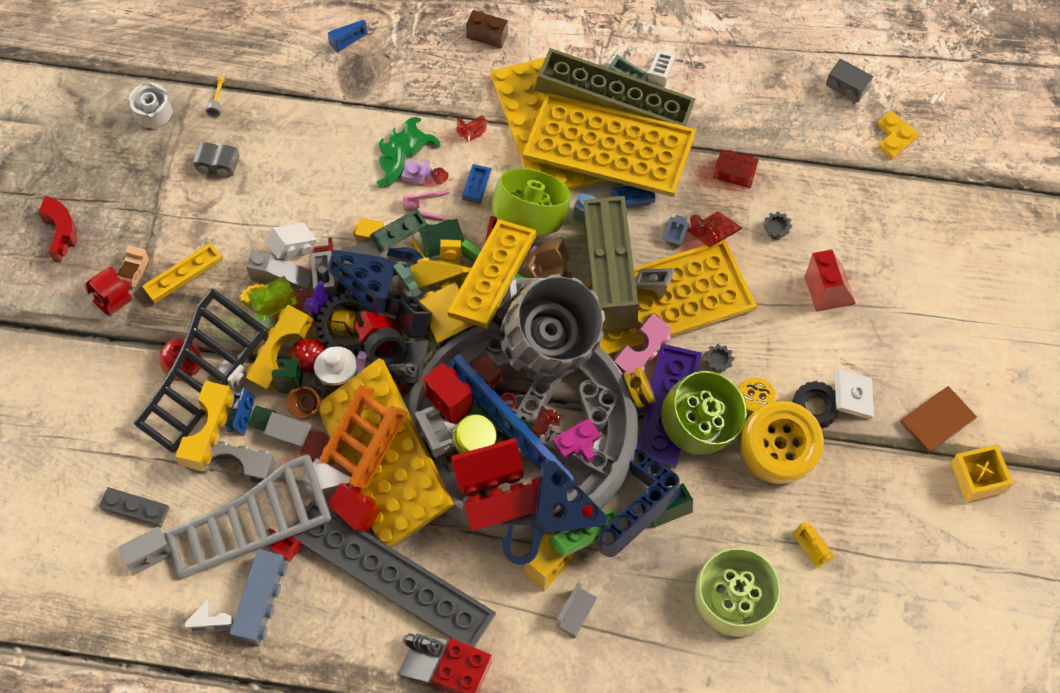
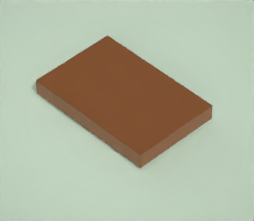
M947 386L905 416L900 423L929 454L973 422L977 416Z

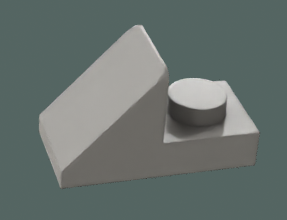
M673 268L640 269L635 279L636 290H653L662 299L675 270Z

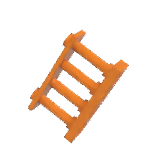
M360 385L354 392L348 408L328 444L324 447L319 461L333 465L337 462L352 473L349 483L355 487L367 488L408 412L394 406H390L387 409L371 398L375 390ZM366 405L384 417L379 428L361 417ZM356 424L373 435V439L368 447L350 435ZM345 443L363 454L358 466L340 454Z

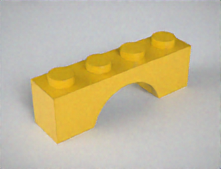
M287 305L280 312L276 326L270 329L268 340L265 345L259 348L257 359L247 370V379L272 393L275 390L272 370L279 369L276 362L279 349L285 342L291 339L304 338L314 322L309 315L290 305Z
M209 381L204 382L198 397L201 409L208 414L207 423L197 434L183 437L175 455L179 466L203 472L206 465H209L211 462L213 446L218 444L219 430L226 423L228 407L231 408L234 402V395H232L230 386Z

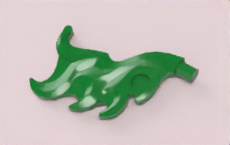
M409 118L404 123V128L400 133H396V128H393L390 132L388 143H384L383 138L379 141V149L383 156L379 155V163L386 174L384 178L376 181L379 188L386 185L390 186L396 182L403 173L406 158L414 157L426 144L434 143L437 148L441 146L440 141L434 135L425 134L416 127V123L420 122L421 118Z

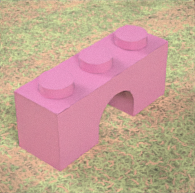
M654 313L649 314L636 329L644 338L643 348L636 352L628 345H625L613 357L612 360L617 364L621 372L630 371L631 374H635L634 368L638 366L644 370L645 367L643 365L647 360L651 361L658 353L656 349L659 345H664L670 339L671 335L669 333L672 331V328Z

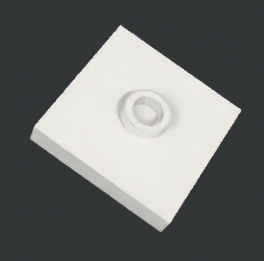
M842 369L834 371L837 410L866 419L873 418L872 379Z

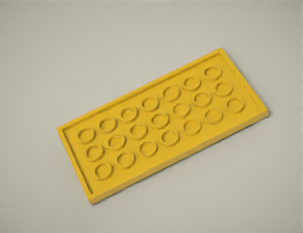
M546 57L490 71L492 82L524 169L547 173L563 182L569 191L608 181L523 159V151L546 96L544 93L535 91L537 76Z
M547 92L522 156L526 160L675 197L697 129Z
M725 239L634 267L635 279L640 269L673 268L675 270L662 299L653 290H637L638 327L649 314L654 313L672 328L669 335L673 337L754 311L757 308ZM591 281L583 283L590 291L592 290ZM637 328L602 331L604 335L598 346L611 357L615 356L622 346L628 345L632 350L644 346V338L636 330Z
M378 358L323 399L318 412L330 437H332L353 398L354 392L360 385L373 388L375 391L371 398L387 409L390 406H394L408 412L367 488H361V492L376 501L375 505L381 509L372 524L377 539L393 548L454 506V503L384 360ZM367 405L361 414L362 418L379 428L384 419L382 415ZM357 424L350 434L366 447L369 446L373 439V435ZM345 443L340 453L356 466H358L363 457V454ZM345 469L348 476L351 478L352 473Z

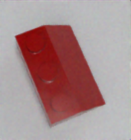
M516 438L451 456L453 475L460 496H473L478 491L484 489L493 490L501 484H514L524 478V469Z

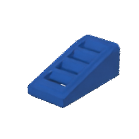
M364 19L327 33L329 44L337 53L368 34Z

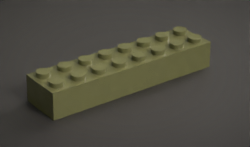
M549 48L537 76L535 91L544 94L548 92L685 127L696 99Z

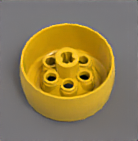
M779 401L758 408L747 418L739 435V452L745 467L754 476L768 483L787 484L805 477L814 469L822 455L824 438L817 419L810 411L793 402ZM769 426L774 427L775 431L773 434L768 432ZM783 426H789L790 432L785 433L783 431ZM793 439H797L799 441L798 447H795L792 444ZM775 442H780L781 446L777 448ZM786 453H791L792 456H793V459H792V460L786 459V457H785Z

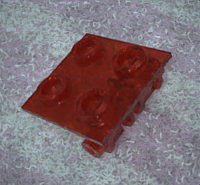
M717 211L703 220L698 214L692 215L690 217L691 227L687 231L708 247H712L738 232L742 227Z

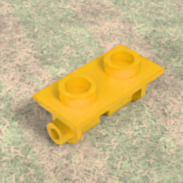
M810 522L801 523L798 526L799 528L792 532L794 538L817 569L835 558Z

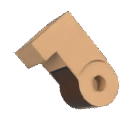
M128 245L125 251L126 257L118 270L117 276L120 280H126L130 287H135L142 277L149 258L146 250Z

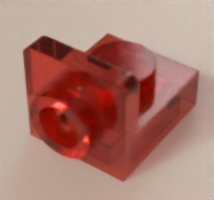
M541 408L532 433L540 439L542 435L547 434L550 424L559 427L561 415L553 409Z

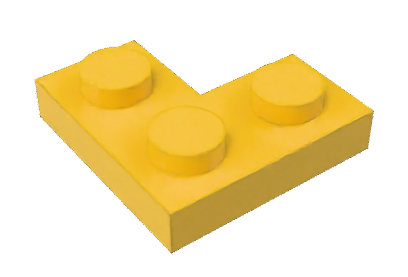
M892 110L877 123V126L889 135L879 144L878 149L891 160L915 142L920 135Z

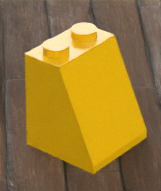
M452 281L441 286L442 289L435 293L430 291L424 294L423 299L420 300L433 313L430 327L436 341L442 346L455 336L477 326L448 317L447 311L460 290L459 284L457 282L452 283Z

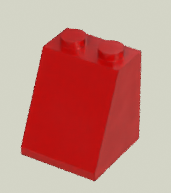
M833 249L812 253L804 277L815 311L854 305L856 302L844 267Z

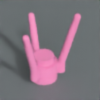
M450 191L403 195L404 211L409 210L410 213L420 208V199L449 194ZM419 211L424 217L444 220L443 216Z

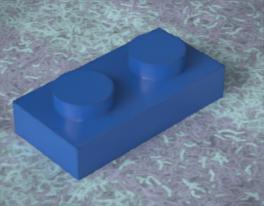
M632 186L617 187L612 190L613 197L625 196L626 207L654 203L656 200L654 192Z

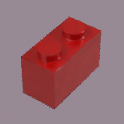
M340 483L327 505L354 530L368 532L381 509L375 505L376 501L361 492L362 489L360 487H355L351 483Z

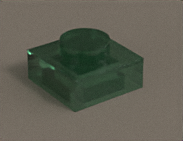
M255 405L248 423L249 427L265 432L271 413H276V411Z

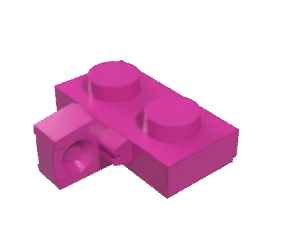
M590 418L553 438L552 442L563 459L574 453L577 456L581 454L588 464L595 460V453L592 450V447H594L593 442L599 440L601 434Z

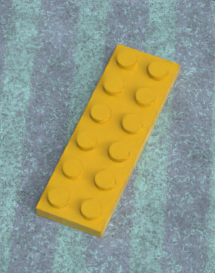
M498 219L447 311L448 317L487 329L537 236L536 230Z

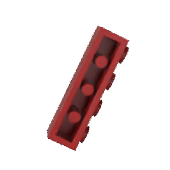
M539 477L531 479L532 483L523 485V482L512 484L509 490L502 491L501 488L488 492L489 495L485 497H480V495L468 497L467 502H464L463 506L470 530L474 531L535 513Z

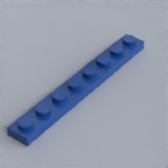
M460 354L453 357L449 367L455 370L458 375L457 378L469 385L472 390L471 396L509 438H516L518 447L540 470L541 463L544 460H552L574 480L570 471L556 459L555 455L543 445L541 440L530 431L527 425L516 416L512 409L503 402ZM554 473L551 477L553 485L561 482V474Z

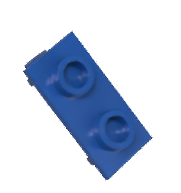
M245 388L234 394V402L230 409L236 410V412H229L225 424L228 432H235L236 429L242 435L246 433L255 396Z

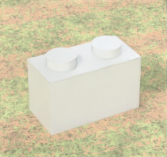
M304 223L272 228L265 243L277 259L309 254L317 239Z

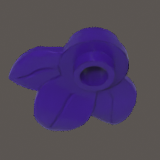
M323 281L314 289L313 298H308L304 305V313L313 318L315 322H317L321 308L328 300H331L330 293L324 292Z

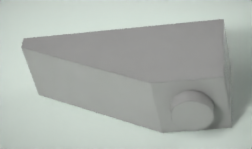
M257 250L251 251L246 265L250 279L307 291L313 277L312 271L283 258L277 259L272 253Z

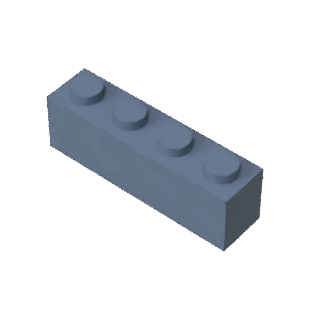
M257 549L230 631L233 640L259 646L261 640L265 639L267 634L266 623L268 618H272L274 612V605L272 604L274 598L279 596L281 590L279 582L281 576L284 577L287 572L288 564L283 555Z

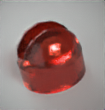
M439 167L433 169L431 177L440 185L446 182L449 174L445 169Z

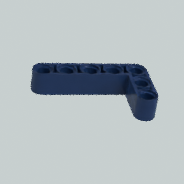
M642 449L634 450V460L630 461V471L649 488L599 533L600 550L606 557H614L620 553L681 495L679 476Z

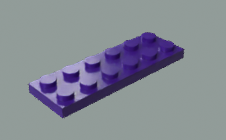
M661 344L651 385L655 402L652 404L647 402L637 449L646 451L667 467L676 468L681 448L677 447L665 432L661 417L662 404L670 389L678 381L692 373L698 372L702 352Z

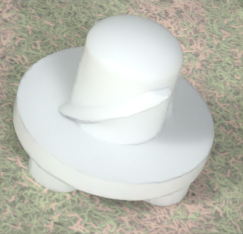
M343 347L327 348L320 353L314 364L316 376L324 385L334 386L346 383L354 377L357 369L355 356L350 350Z

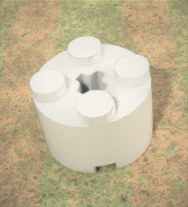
M148 83L149 85L145 86L141 84L134 88L129 95L131 111L139 125L158 130L170 119L173 113L168 94L164 87L159 84Z

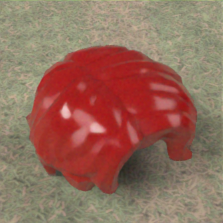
M301 339L291 347L289 357L293 360L294 358L299 359L302 372L315 373V361L320 353L327 348L318 339Z

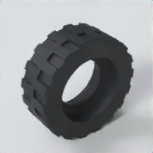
M813 381L801 385L799 390L796 391L792 402L806 409L805 403L808 398L816 396L823 399L826 404V410L822 414L812 415L817 419L821 429L829 427L835 421L839 412L836 408V391L824 382Z

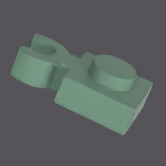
M401 262L394 265L398 277L414 298L422 294L418 289V285L412 279L415 276L409 267L405 268Z

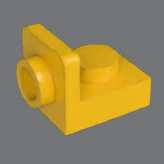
M441 240L440 261L460 265L461 241Z

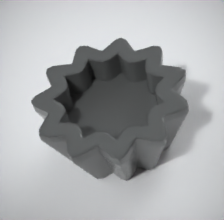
M779 211L775 214L770 213L769 217H765L764 228L768 236H772L773 239H780L786 236L793 226L790 224L791 219L787 218L785 213L780 214Z
M719 344L715 347L710 346L709 351L705 352V362L710 370L715 372H724L732 367L731 362L735 358L731 356L733 351L727 350L726 345L722 347Z

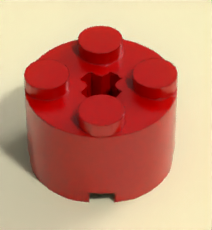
M111 266L105 268L84 284L88 295L90 293L93 294L95 299L92 301L106 315H113L132 300V296L129 293L130 285L126 280H120L116 271Z

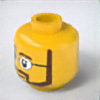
M336 309L329 316L328 326L335 335L353 336L357 332L355 323H360V317L353 310Z

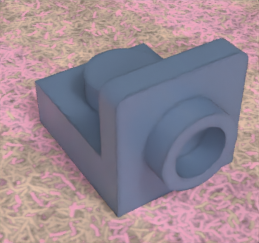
M676 215L675 218L670 216L663 240L682 246L687 229L690 226V223L686 222L687 218Z

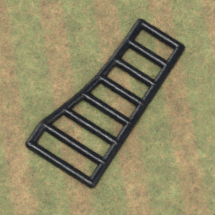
M210 289L196 306L184 343L172 368L148 404L134 420V425L170 452H176L182 438L188 437L206 413L201 409V406L197 408L170 388V385L177 376L197 392H201L203 385L181 369L186 357L219 381L218 384L227 386L229 376L240 364H244L267 334V328L217 290ZM213 299L257 331L251 341L247 340L206 309ZM201 316L244 347L238 358L198 329ZM194 337L232 364L225 374L190 350ZM164 395H167L193 415L186 425L158 406ZM152 412L180 432L173 442L145 423V420Z

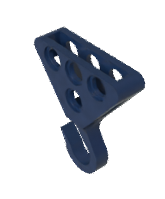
M407 247L389 248L387 252L388 257L408 259L414 264H417V260L423 258L418 251ZM333 250L327 270L372 313L380 314L383 310L391 279L397 275L394 265L398 262H392L379 256ZM344 261H349V262H351L352 264H345V263H343V262H344ZM402 263V265H403L405 268H406V267H409V268H410V266H412V265H410V264H403V263ZM344 271L348 276H342L338 272ZM357 283L362 289H356L352 284ZM365 296H371L374 301H368Z
M546 459L541 463L530 550L526 555L520 557L511 553L510 543L512 541L513 524L509 523L507 533L502 540V551L505 557L512 563L518 565L528 564L537 556L542 536L545 533L604 526L608 518L556 462ZM560 473L562 477L561 482L553 485L551 481L552 475ZM570 489H575L577 496L574 500L569 501L567 499V492ZM554 505H560V514L555 517L552 516L551 508ZM586 505H591L592 513L587 517L583 516V508Z

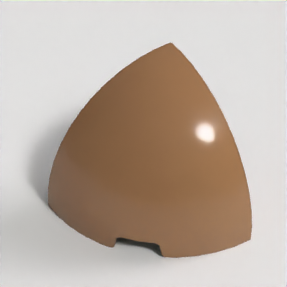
M561 237L555 238L533 250L524 258L517 273L524 278H547L549 275L557 274L561 277L571 278V272L568 271L566 261L570 258Z

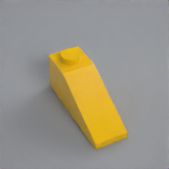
M429 258L419 259L417 264L410 266L415 276L413 280L418 285L419 290H429L449 281L465 277L471 270L470 267L442 261H432Z

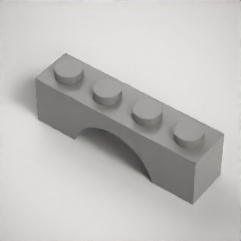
M219 441L216 446H213L211 462L209 465H206L204 472L207 473L214 465L221 462H235L244 468L248 482L258 484L273 473L276 461L274 456L268 451L260 450L257 452L246 446L234 447L227 442Z

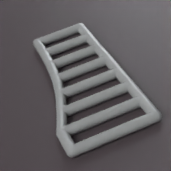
M304 455L285 462L252 489L230 503L192 521L166 530L165 538L171 549L170 555L176 575L179 579H183L325 524L331 520V515L312 459L309 455ZM302 465L305 466L321 516L311 520L308 519L292 469ZM283 474L300 524L290 528L287 527L273 484ZM264 489L267 491L280 531L269 536L266 534L255 500V496ZM246 502L259 540L246 544L235 510ZM225 514H228L238 548L225 552L215 520ZM206 523L208 524L217 556L207 560L204 559L195 528ZM185 532L188 534L196 564L186 568L183 567L175 536Z

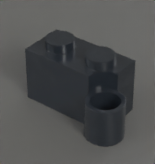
M388 294L385 312L390 315H396L395 323L410 338L418 339L422 336H428L433 313L414 296L403 297L399 294Z

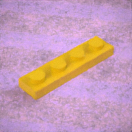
M210 242L142 287L155 304L221 262L223 257Z

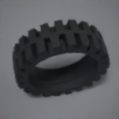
M353 294L335 296L325 303L320 310V314H318V336L326 348L343 347L350 350L354 356H357L360 351H364L365 342L360 341L354 345L347 346L338 344L328 333V319L333 311L341 306L350 305L357 307L362 312L371 311Z

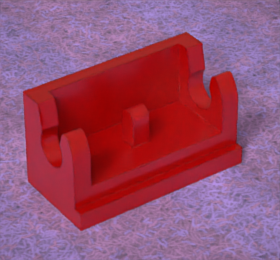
M363 311L361 313L362 320L364 321L363 327H361L360 323H355V328L361 342H366L367 338L380 328L395 329L402 336L394 318ZM385 341L379 346L390 349L396 341Z

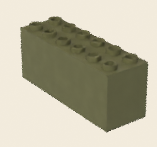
M625 196L584 200V227L591 289L598 296L597 300L605 314L602 331L638 328V298Z

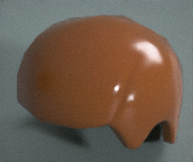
M303 386L293 389L286 398V408L291 415L297 418L312 417L320 409V396L314 389Z

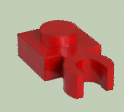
M271 528L267 530L270 535L276 533V531ZM291 536L266 547H272L270 549L272 553L283 555L286 561L291 562L302 544Z

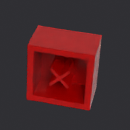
M441 363L423 377L424 392L426 398L450 423L455 424L470 412L472 408V390L466 382H461L457 378L458 375L452 367L448 368L444 363Z
M449 638L448 644L432 676V686L448 693H479L491 666L492 654Z

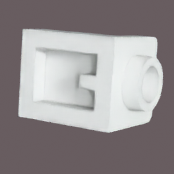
M224 360L217 370L225 374L232 364ZM240 364L227 379L229 382L227 386H230L232 390L244 382L247 375L244 366Z

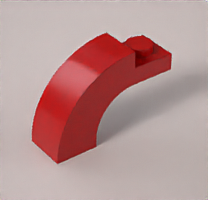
M44 196L38 213L43 223L56 227L48 252L53 261L61 262L63 256L68 252V245L76 246L77 229L67 208L58 200Z

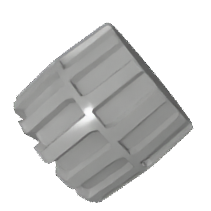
M559 274L549 275L541 281L535 280L523 289L512 301L500 330L505 332V339L501 341L503 353H510L512 357L509 361L511 366L517 372L521 369L526 370V376L540 381L545 376L549 381L559 380L583 366L594 353L604 335L602 326L605 322V314L601 310L597 300L598 296L593 290L590 291L584 286L581 280L574 277L572 279L561 277ZM545 328L549 329L553 336L548 335L545 332Z

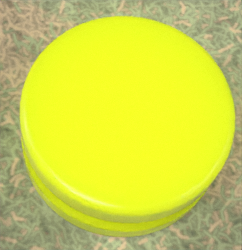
M481 415L465 417L455 427L453 432V442L460 453L495 444L496 441L494 425L490 420Z

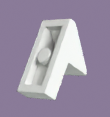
M207 600L185 622V628L189 633L231 631L234 620L227 613H217L215 616H212V604Z

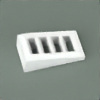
M658 50L648 73L647 81L666 86L676 54Z

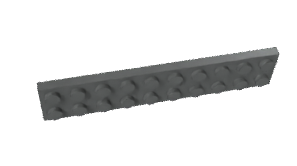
M312 499L305 509L309 520L321 516L317 502ZM329 510L331 515L329 522L292 536L299 540L306 549L448 638H453L475 647L496 616V612L372 535L365 531L354 530L345 520ZM299 518L293 526L300 524Z

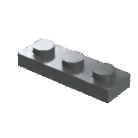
M107 487L99 505L101 510L162 527L169 511L167 504Z

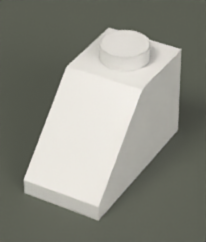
M316 458L313 465L324 497L333 495L340 483L350 484L349 480L351 478L326 463L320 462ZM306 473L302 478L305 486L304 489L314 495Z

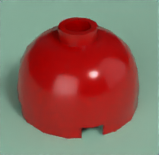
M184 338L170 340L162 347L159 353V364L166 376L182 348ZM192 342L190 350L202 358L198 347ZM186 357L181 369L192 376L199 372L200 367ZM176 376V378L174 379L175 381H182V380H181L180 378H178L177 376Z

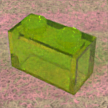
M285 275L247 293L250 305L259 321L282 311L287 305L292 306L297 303L294 291Z

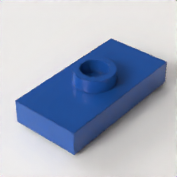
M472 164L462 194V200L477 204L482 203L492 172L491 168Z

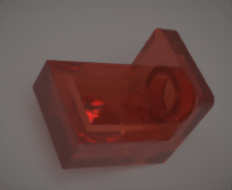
M483 115L468 124L461 117L456 119V131L467 142L476 137H481L487 131V120Z

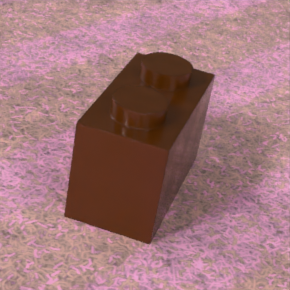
M472 10L466 23V37L502 49L508 35V20Z

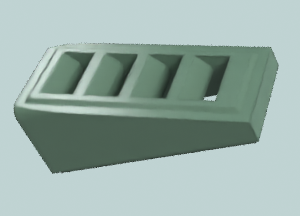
M619 55L615 56L609 66L610 69L627 75L633 73V77L640 76V79L644 81L648 77L647 72Z

